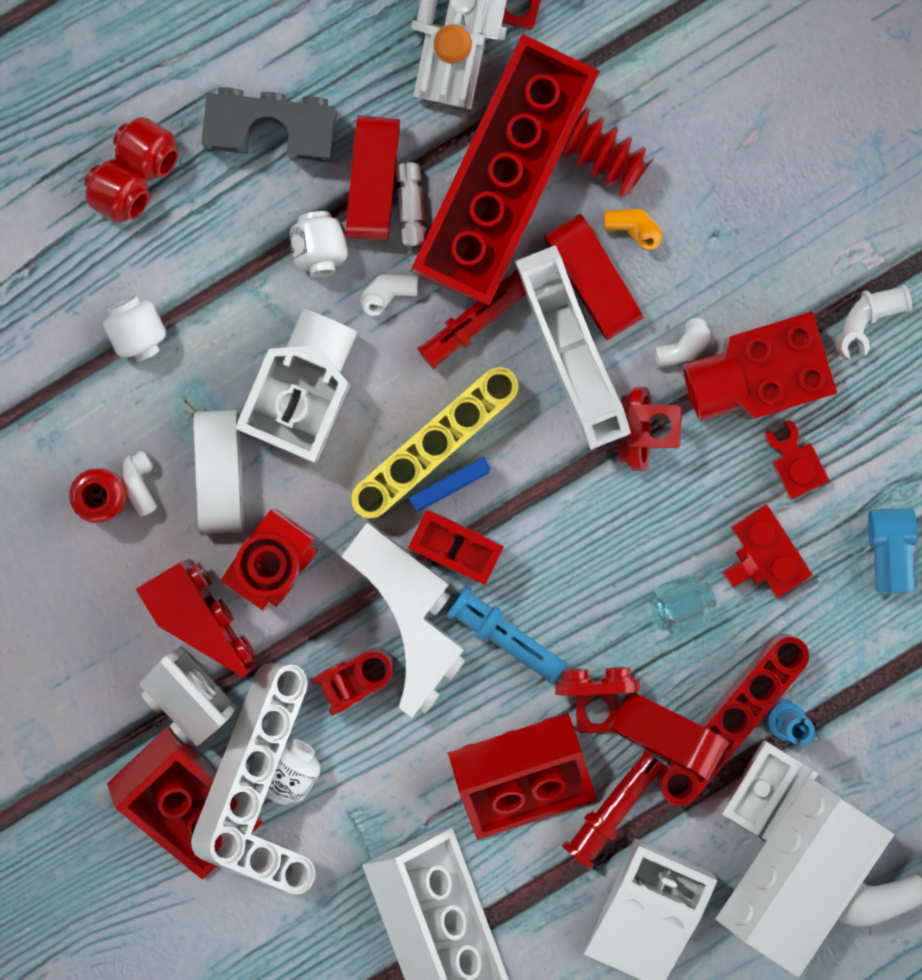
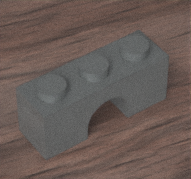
M219 87L218 94L207 93L201 143L206 150L248 154L249 139L254 129L264 123H276L284 127L288 132L287 154L290 159L332 163L337 111L335 106H328V99L304 96L302 103L286 101V95L275 92H261L260 98L244 97L243 90L229 87Z

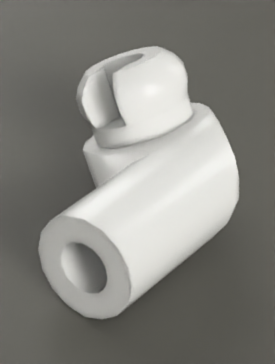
M378 275L362 292L360 298L362 310L369 316H378L395 296L417 297L418 275Z

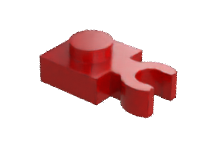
M787 420L784 422L785 428L788 430V437L785 441H777L771 430L764 432L766 443L771 448L778 450L782 456L772 461L771 464L789 499L793 500L830 480L812 444L807 443L799 447L797 444L798 428L793 421Z

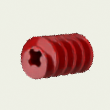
M586 107L579 115L565 144L563 157L568 159L578 152L577 167L581 169L592 162L591 177L594 179L607 172L605 187L610 188L617 182H621L619 197L623 198L632 191L653 159L647 163L643 162L646 148L643 146L630 153L631 137L616 143L618 128L613 127L603 134L601 131L604 118L600 117L589 124L587 121L590 109Z

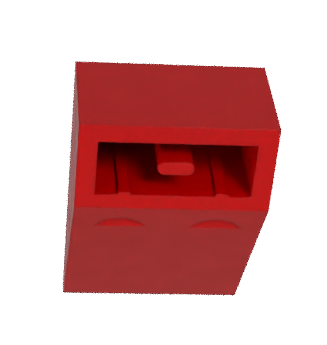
M190 559L181 561L136 588L137 593L158 627L241 677L247 675L255 667L252 662L253 658L256 657L253 647L244 635L238 638L230 626V623L234 621V617L223 599L215 601L207 588L212 584V581L200 562L193 564Z

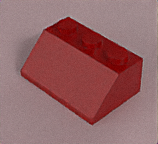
M569 713L547 718L542 722L518 730L507 731L502 735L447 752L459 794L477 840L597 801Z

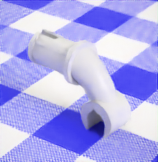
M902 285L898 288L873 294L868 290L862 292L861 299L849 312L844 323L843 332L838 335L835 342L836 350L843 358L850 359L848 345L854 339L857 341L859 354L867 355L870 342L863 333L867 323L874 324L877 318L912 310V299L907 286Z

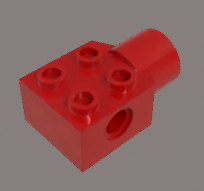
M813 311L725 338L722 353L682 365L689 398L700 422L740 410L748 419H755L837 394Z
M271 509L249 539L242 544L235 559L220 581L262 611L269 607L270 604L277 608L294 586L293 582L296 580L299 571L305 570L319 549L313 546L318 537L279 509Z

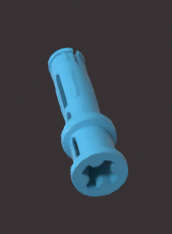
M465 585L446 611L445 616L449 619L455 617L475 631L474 637L477 639H490L517 660L544 677L550 684H553L564 670L567 662L561 660L533 638L527 636L503 619V613L499 607L495 605L491 608L471 593L472 588Z
M779 699L763 718L766 728L781 740L791 741L795 745L796 742L800 746L806 745L815 735L814 725L807 719L805 712L794 702L787 699Z

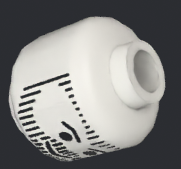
M326 211L309 212L299 216L298 222L291 227L289 232L294 265L301 270L310 271L311 277L318 278L333 275L336 272L335 267L344 263L348 256L343 224L338 219L332 218L331 214Z
M298 739L286 742L266 794L269 799L278 804L288 805L290 802H300L307 796L321 772L320 764L314 757L315 750L309 744Z

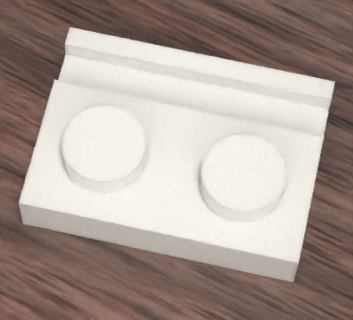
M763 740L721 808L720 813L768 841L808 779L812 778L815 780L818 773Z

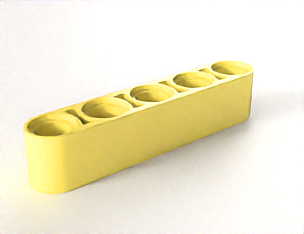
M497 367L482 375L355 487L351 496L354 510L366 518H376L385 513L515 398L519 386L514 373L509 369ZM495 375L505 376L511 383L510 394L504 399L493 398L487 391V382ZM463 403H471L479 411V420L472 427H463L455 420V410ZM430 431H440L447 438V448L440 455H430L423 448V438ZM405 458L410 460L415 466V475L410 482L402 484L393 479L391 467L398 459ZM366 487H376L383 495V503L376 511L365 510L359 502L360 493Z

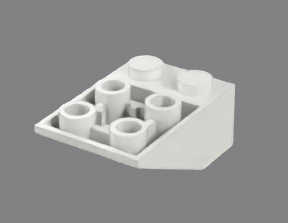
M634 838L584 951V955L640 980H666L703 915L717 883L716 877L707 869Z

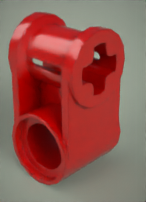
M374 647L347 661L331 666L311 679L314 684L320 685L331 706L328 711L333 716L355 705L367 695L388 684L395 672V661L389 651ZM372 657L382 660L386 666V675L379 679L369 677L365 673L364 662Z

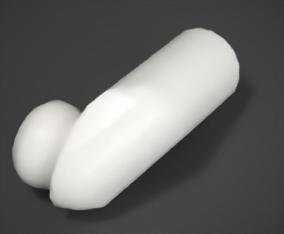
M701 318L688 320L685 323V333L679 343L655 347L657 367L696 361L710 342L711 331L707 327L706 321Z
M139 451L134 456L129 454L123 461V484L130 502L140 517L150 514L157 508L156 502L143 481L142 475L151 472L153 469V463L145 451Z

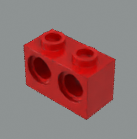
M426 509L408 546V549L483 585H486L504 548L502 544L429 509Z

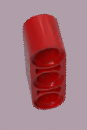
M357 115L346 220V238L385 242L389 240L400 119Z
M582 214L576 215L544 235L549 248L556 245L571 285L607 341L644 319L636 301Z
M635 692L627 693L608 727L623 738L707 781L729 744L727 740L713 731Z

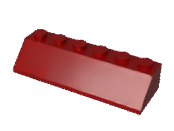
M525 34L521 35L410 272L447 290L487 306L490 305L599 75V70Z

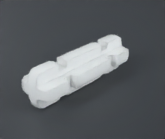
M413 162L402 163L395 168L396 182H399L401 188L397 189L400 222H403L405 228L401 229L402 242L408 247L421 246L427 233L426 227L422 226V221H425L422 187L418 186V181H421L420 166Z

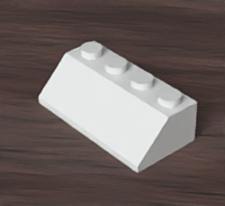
M809 778L716 917V920L745 943L795 976L800 977L895 834L832 790Z
M453 828L439 831L391 849L362 865L405 980H509Z

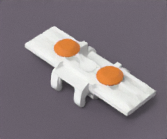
M438 0L420 1L417 20H412L411 29L425 32L426 35L413 97L472 109L486 38L505 40L507 27L502 26V20L507 0H450L445 26L433 24Z

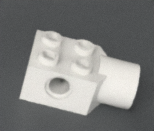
M303 308L287 347L268 349L235 429L317 463L350 387V384L340 372L358 332L332 319Z

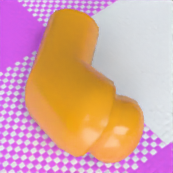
M622 209L604 211L605 232L627 231L642 249L648 251L654 250L660 245L662 239L661 228L644 210Z

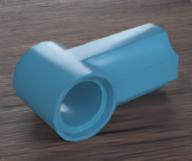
M914 509L870 510L868 513V537L870 546L874 548L876 592L899 593L914 591L912 546H915L917 541V520Z

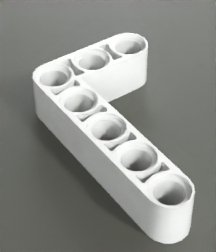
M271 662L262 665L254 676L193 832L191 844L195 855L204 861L268 887L298 895L309 890L314 882L315 868L312 862L302 855L251 834L308 684L307 677L300 667ZM282 674L284 684L281 691H279L277 681ZM267 714L269 722L266 730L263 731L262 719ZM252 754L253 765L247 771L246 761L249 755ZM236 794L238 803L235 810L231 811V799ZM219 835H221L222 845L217 852H215V840ZM256 850L257 860L251 867L250 858L253 851ZM291 864V875L289 879L286 880L285 873L288 866Z

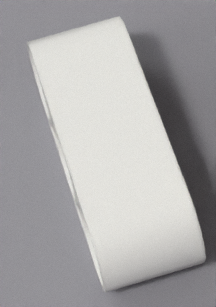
M238 410L194 412L197 515L200 535L243 533L240 430L235 429L239 420Z

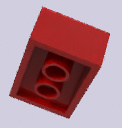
M167 726L107 783L114 808L200 879L203 880L217 867L197 857L192 850L191 844L193 832L217 771L189 743H184ZM236 794L231 799V811L235 810L238 803ZM259 816L257 817L252 833L260 825L263 824V821ZM219 835L215 840V852H217L222 845L221 835Z

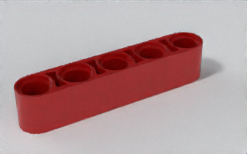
M782 633L774 636L699 724L729 742L708 781L668 761L665 764L664 770L662 769L659 773L657 782L659 790L668 802L680 806L689 804L706 787L806 668L810 653L804 641L791 634ZM785 643H794L798 651L795 661L788 665H781L777 657L779 648ZM760 675L767 676L771 683L768 693L762 697L752 696L750 692L752 680ZM732 708H739L743 713L741 725L732 730L724 728L722 719L725 712ZM678 773L687 775L689 786L683 793L673 794L668 791L667 784L670 777Z

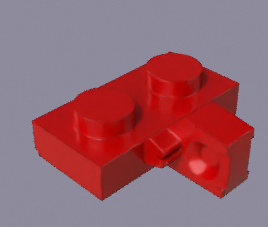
M767 504L762 505L730 526L742 545L740 549L735 551L739 561L722 571L730 586L735 587L749 577L752 578L755 584L764 580L775 598H779L813 576Z

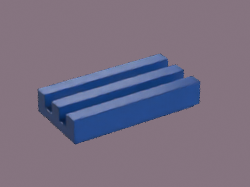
M482 457L409 497L415 510L420 512L489 474L491 469L485 458Z

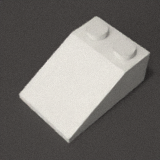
M182 646L165 656L139 683L145 690L141 694L145 702L157 713L163 710L174 721L170 725L171 729L186 744L192 741L196 746L200 745L239 708Z

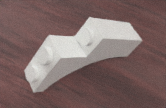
M556 245L515 261L533 317L550 352L560 384L590 449L631 434L623 406L591 337Z
M367 522L341 557L371 581L384 597L395 616L401 632L406 659V677L399 709L413 718L418 710L425 714L440 695L434 690L444 676L451 680L465 662V659L460 656L464 651V647L425 618L428 612L436 616L447 602L450 595L445 592V589L448 587L449 582L370 522Z

